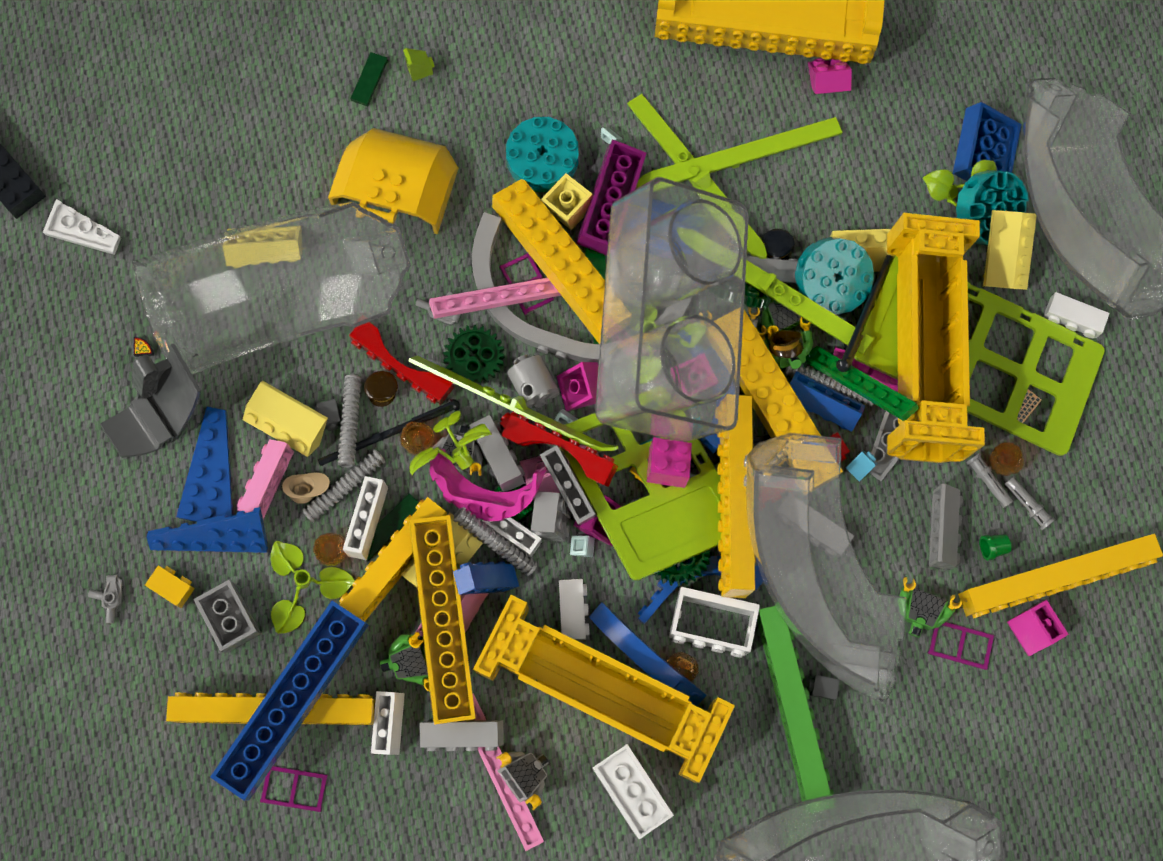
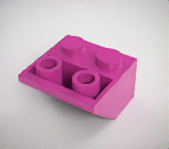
M821 58L808 62L811 86L815 94L851 91L852 69L847 62L837 59L824 60Z
M1047 600L1039 602L1007 621L1028 656L1069 635Z

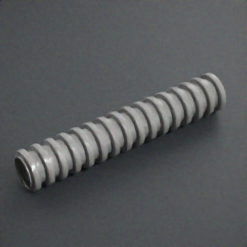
M803 364L798 369H792L791 366L785 369L784 376L789 375L790 378H793L796 371L849 398L851 397L853 400L857 399L859 403L862 401L865 405L867 403L871 407L874 405L871 401L821 373L819 370L809 369V366L804 367Z
M349 374L344 377L345 387L343 389L344 398L342 401L344 404H342L343 415L341 416L342 426L340 427L341 437L339 439L341 443H339V460L337 464L346 468L353 467L356 458L355 443L357 442L356 432L358 431L357 421L359 419L357 415H359L358 404L360 403L359 393L361 392L360 382L362 378L355 374Z
M374 449L372 454H368L369 457H364L363 462L360 461L358 466L355 465L353 470L350 469V473H345L344 478L341 477V480L339 482L336 481L335 485H331V488L327 489L326 493L321 494V497L318 496L317 500H313L311 505L308 504L307 509L303 508L304 515L314 523L316 518H320L319 515H324L325 510L328 511L330 506L333 507L335 502L338 503V499H343L344 494L347 495L349 490L352 491L354 486L357 487V483H362L361 480L365 476H370L372 471H376V467H381L380 464H384L385 459L377 450Z
M465 507L460 508L455 513L454 522H458L459 526L463 525V529H468V532L472 533L474 537L477 536V539L482 540L483 544L487 543V547H492L491 550L496 551L498 555L501 554V557L506 558V561L510 562L511 565H515V568H520V572H524V575L529 576L535 571L537 567L535 560L533 561L526 553L523 554V551L519 550L516 546L514 547V544L509 543V540H504L503 536H500L498 532L495 533V530L493 528L490 529L489 525H485L484 521L480 522L481 519L476 518L474 514L471 515V512L469 510L466 511Z

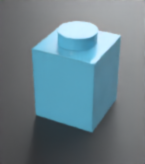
M863 450L846 469L860 482L877 465L875 462L876 457L868 451L866 453Z

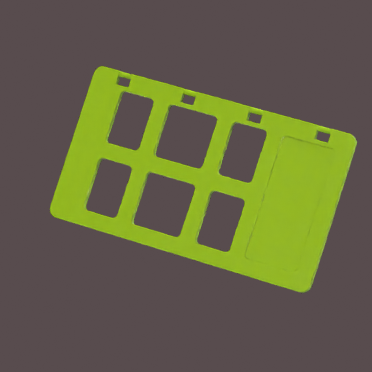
M895 255L876 298L875 306L871 310L862 331L874 338V340L863 355L856 352L854 358L898 380V257ZM968 282V288L978 293L976 297L968 293V299L982 306L981 314L969 340V380L977 361H981L1013 376L1015 383L1003 413L971 398L970 406L967 407V413L1058 456L1067 454L1105 352L1104 347L1089 338H1084L1072 330L1040 315L1031 313L1023 309V307ZM996 313L1034 331L1022 364H1018L984 347ZM1021 313L1031 317L1030 321L1020 318ZM1048 337L1073 349L1062 383L1036 371ZM1074 338L1084 342L1083 345L1080 346L1073 343ZM1029 385L1055 397V402L1043 432L1019 422L1017 419Z

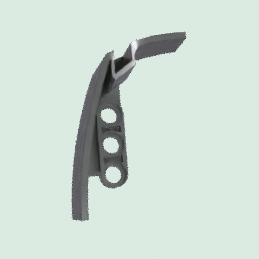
M174 343L170 345L169 354L165 360L154 364L149 355H143L134 361L131 382L137 390L136 398L131 401V405L127 409L100 423V426L121 458L145 455L161 449V445L168 440L170 443L174 442L194 412L201 389Z

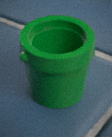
M1006 534L984 535L979 539L982 556L987 561L1011 552V542Z

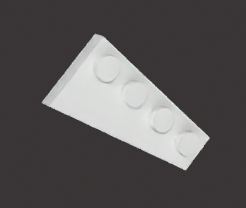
M57 199L43 230V233L47 236L115 255L121 240L118 234L97 224Z

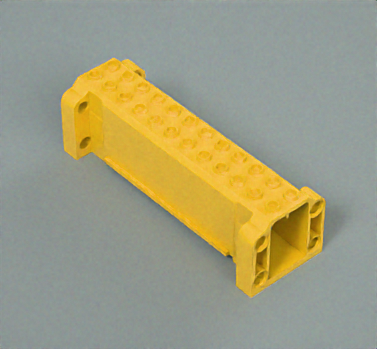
M659 0L655 37L662 40L673 39L679 42L689 41L696 44L706 43L713 44L714 46H730L735 49L747 48L752 51L763 50L769 53L780 52L787 55L796 54L803 55L804 57H821L825 60L837 59L842 62L854 61L866 64L871 63L878 46L885 0Z
M903 213L887 234V253L898 257V393L914 401L919 407L907 420L902 421L898 418L899 426L887 436V454L889 456H894L901 460L934 463L960 462L985 445L984 428L967 425V407L970 406L967 260H963V256L980 237L979 220Z
M510 595L473 668L477 674L494 681L500 668L503 667L516 674L519 680L662 752L670 751L684 758L678 775L694 783H700L735 705L717 697L711 702L708 710L705 711L688 701L689 696L546 625L541 628L524 621L529 611L528 603Z

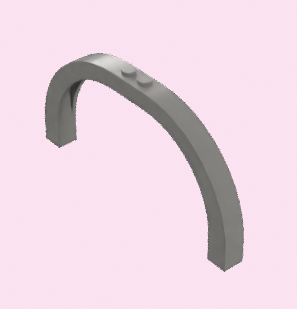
M485 212L478 226L472 250V267L477 290L494 287L490 271L491 256L502 226V219L500 217ZM678 275L668 305L654 322L658 327L673 331L676 329L678 322L683 318L688 308L696 281ZM506 306L486 309L494 321L511 336L525 344L538 348L537 350L541 353L548 354L550 352L562 360L568 358L579 362L611 364L634 359L646 351L652 350L647 341L648 337L642 333L617 343L589 344L534 327L518 318ZM661 332L657 339L652 340L654 347L661 344L671 334Z

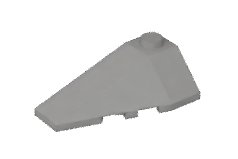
M887 411L884 414L871 452L876 457L875 462L877 465L869 473L880 481L884 479L899 459L887 454V436L899 426L898 418Z

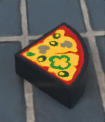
M134 337L135 357L143 355L154 356L153 348L145 339Z

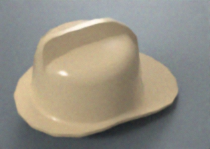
M322 473L298 474L286 478L282 488L283 492L294 502L304 504L310 502L315 496L326 492L330 481Z

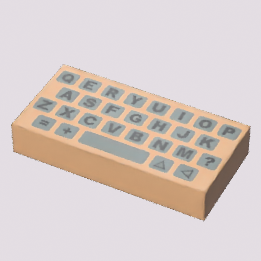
M1029 389L1017 417L1018 421L1022 423L1041 402V399Z

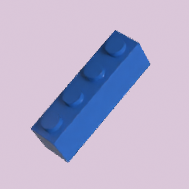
M796 371L790 382V386L805 410L820 415L826 421H832L842 429L853 431L864 411L865 405Z
M505 561L495 564L494 562L485 564L483 562L475 564L469 562L460 565V569L453 571L459 595L499 593L519 587L514 565L505 564Z

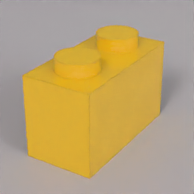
M158 565L145 586L177 607L182 608L195 589L191 586L192 581L184 576L178 578L174 575L176 571L167 565L165 568Z

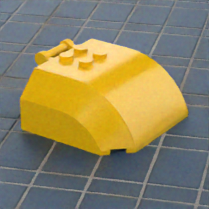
M373 128L350 142L345 149L328 199L334 208H336L338 199L341 197L360 202L357 207L358 215L363 216L365 214L387 220L388 223L392 224L395 223L398 212L416 216L431 224L434 234H438L459 168L446 146ZM367 204L389 209L391 211L388 213L368 208Z

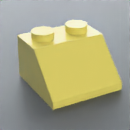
M565 174L545 194L541 201L556 219L572 230L584 218L593 194L568 174Z

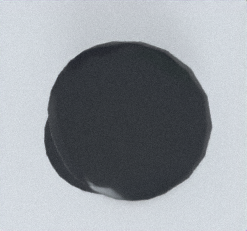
M772 229L767 231L762 237L768 258L779 257L781 260H789L795 245L794 238L789 232L783 229Z

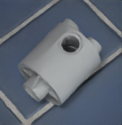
M522 355L514 361L513 367L507 372L517 394L524 397L528 408L534 406L536 409L546 404L545 400L553 399L560 394L542 357L539 355L531 357Z

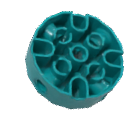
M533 117L521 122L511 132L506 143V161L510 174L516 181L520 179L525 180L534 192H548L565 174L573 178L579 165L578 141L573 131L562 121L551 117Z
M985 170L976 173L965 182L958 194L957 218L979 220L980 237L974 244L988 246L992 210L1026 213V202H1029L1028 192L1023 181L1014 173Z
M836 237L823 238L808 246L798 259L795 271V281L799 292L833 314L850 312L861 305L870 293L874 280L873 263L866 250L854 241Z

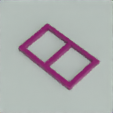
M529 253L499 266L508 285L512 284L505 268L526 258L529 259L537 275L528 281L543 279ZM548 298L525 309L523 303L518 304L524 315H527L529 312L554 301V298Z
M945 622L942 626L962 631L957 656L953 657L934 651L938 628H934L928 654L980 669H988L994 635ZM966 632L989 638L983 665L961 659Z
M275 766L271 768L265 777L260 799L261 803L316 812L322 811L321 807L328 775ZM271 770L295 774L289 803L266 799ZM299 775L322 778L317 807L294 804Z

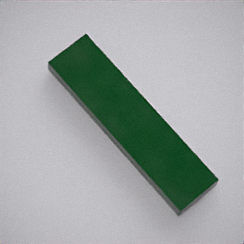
M410 493L377 524L367 562L391 540L390 538L395 531H400L403 528L404 520L416 512V506L419 502Z

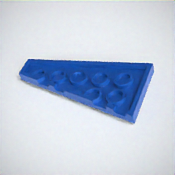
M207 407L176 516L177 518L194 522L221 515L233 516L226 410Z
M260 507L254 508L253 512L245 513V511H240L234 516L221 515L198 520L197 524L189 525L184 523L178 528L165 527L151 530L147 533L150 550L267 553L268 550Z

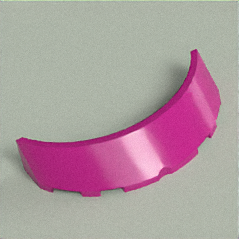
M440 453L430 461L431 478L433 481H436L443 492L445 500L449 504L453 503L459 509L465 507L466 511L469 510L471 512V515L474 514L476 518L483 519L484 521H500L515 516L524 510L536 496L547 469L542 467L534 472L533 481L518 490L495 492L483 489L468 481L459 473L452 462Z

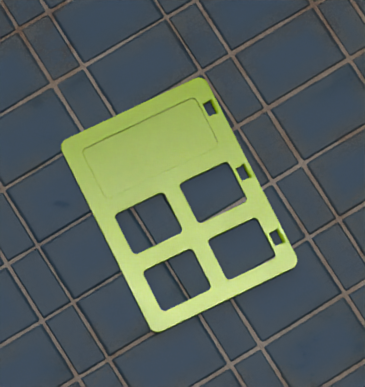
M656 388L566 424V426L580 433L607 423L610 424L625 449V452L611 457L615 459L613 463L618 465L616 472L629 466L635 467L649 492V495L612 510L596 481L586 477L583 468L576 458L560 447L631 579L635 581L642 580L718 546V542L721 540V532H718V522L721 520V513H718V502L721 501V494H718L720 476L668 388ZM654 404H660L675 429L674 432L660 438L692 443L691 458L700 474L689 478L685 488L675 486L663 488L661 484L646 482L647 459L649 458V447L652 441L639 445L626 424L624 416ZM672 405L677 414L672 415L668 407ZM563 435L562 439L568 441L569 438ZM701 454L705 463L700 464L696 456Z

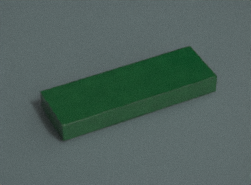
M370 52L350 98L352 102L369 106L388 62L387 57Z

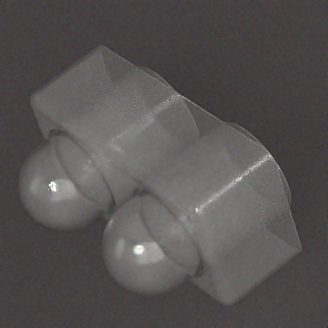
M657 177L619 198L612 204L595 404L596 417L602 424L683 442L729 431L736 426L738 421L749 221L748 211L742 203L666 178Z

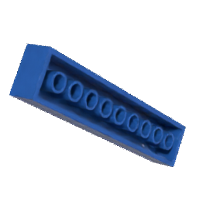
M331 601L210 778L242 800L249 801L369 625L334 601Z

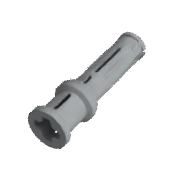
M978 453L966 463L971 465L976 472V477L983 480L1002 508L1012 503L1013 500L992 474L991 466H988L982 459V454Z
M1015 476L1005 483L1029 511L1030 518L1033 517L1041 526V530L1056 520L1054 517L1051 518L1044 510L1043 504H1038Z

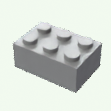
M538 491L535 496L531 531L542 540L565 542L566 537L569 536L570 527L567 523L568 518H571L572 512L560 493Z
M227 580L194 599L220 652L228 653L261 634L233 581Z

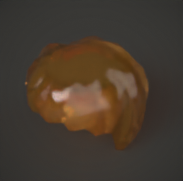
M422 422L407 423L400 434L401 446L412 455H417L432 447L435 441L432 428Z
M1003 442L994 447L990 455V463L992 469L997 474L1010 476L1011 474H1018L1023 468L1024 457L1017 445Z
M339 533L320 535L315 540L313 546L316 559L325 566H337L339 563L344 562L347 556L343 551L345 538Z
M681 651L667 658L666 661L691 682L698 676L699 664L695 657Z

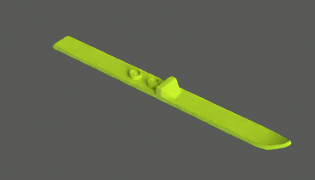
M643 94L627 103L675 164L694 159L692 154ZM692 164L689 166L688 171L690 174L696 175L699 172V167L696 164ZM693 166L697 168V171L694 173L690 171V168ZM705 170L698 176L690 178L689 182L745 251L754 257L766 259L767 252L762 240L710 178L709 171Z
M834 117L650 171L638 180L635 190L658 189L694 178L705 170L712 173L729 167L738 168L740 164L838 136L843 132L837 118ZM692 164H696L699 167V172L696 175H692L688 171L689 166ZM693 166L690 168V171L694 173L697 171V168Z
M676 225V230L681 239L690 248L848 346L855 330L853 325L778 280L775 274L765 272L701 231L685 225ZM864 332L861 333L863 338L857 350L862 355L874 340V338Z
M418 355L409 358V362L587 447L598 451H614L618 449V446L597 441L528 408L524 397L520 395L512 399L506 394L500 395L494 392L495 390L489 386L483 387Z

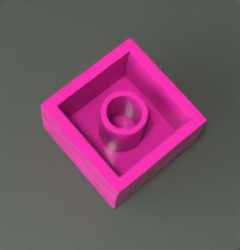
M653 437L649 447L646 482L685 488L690 478L692 443Z

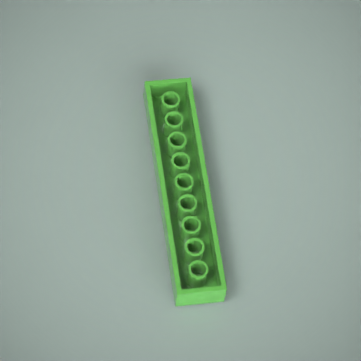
M780 604L759 609L757 623L804 811L814 812L834 807L833 802L836 799L833 789H829V771L824 769L822 762L825 760L823 749H819L817 740H820L818 729L813 726L812 720H815L813 709L808 707L809 693L807 687L804 688L802 683L804 673L802 668H798L797 660H799L797 648H793L792 640H794L792 628H788V611L786 608L783 609V605Z

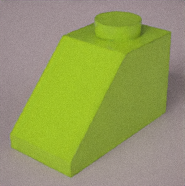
M409 48L403 49L407 68L413 81L433 75L432 68L435 65L432 57L427 56L426 51Z

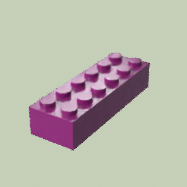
M612 139L606 150L592 193L593 197L588 206L576 244L609 257L613 255L621 237L646 152Z

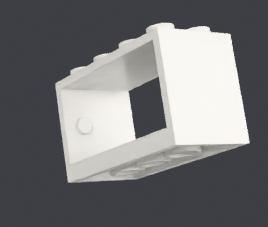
M681 587L678 592L669 638H673L672 642L684 644V642H690L692 647L695 648L712 647L711 651L723 653L729 651L731 656L742 658L751 652L760 605ZM682 600L750 616L744 646L676 631L678 619L681 618L682 613L680 610Z
M628 744L592 768L638 839H641L674 816Z

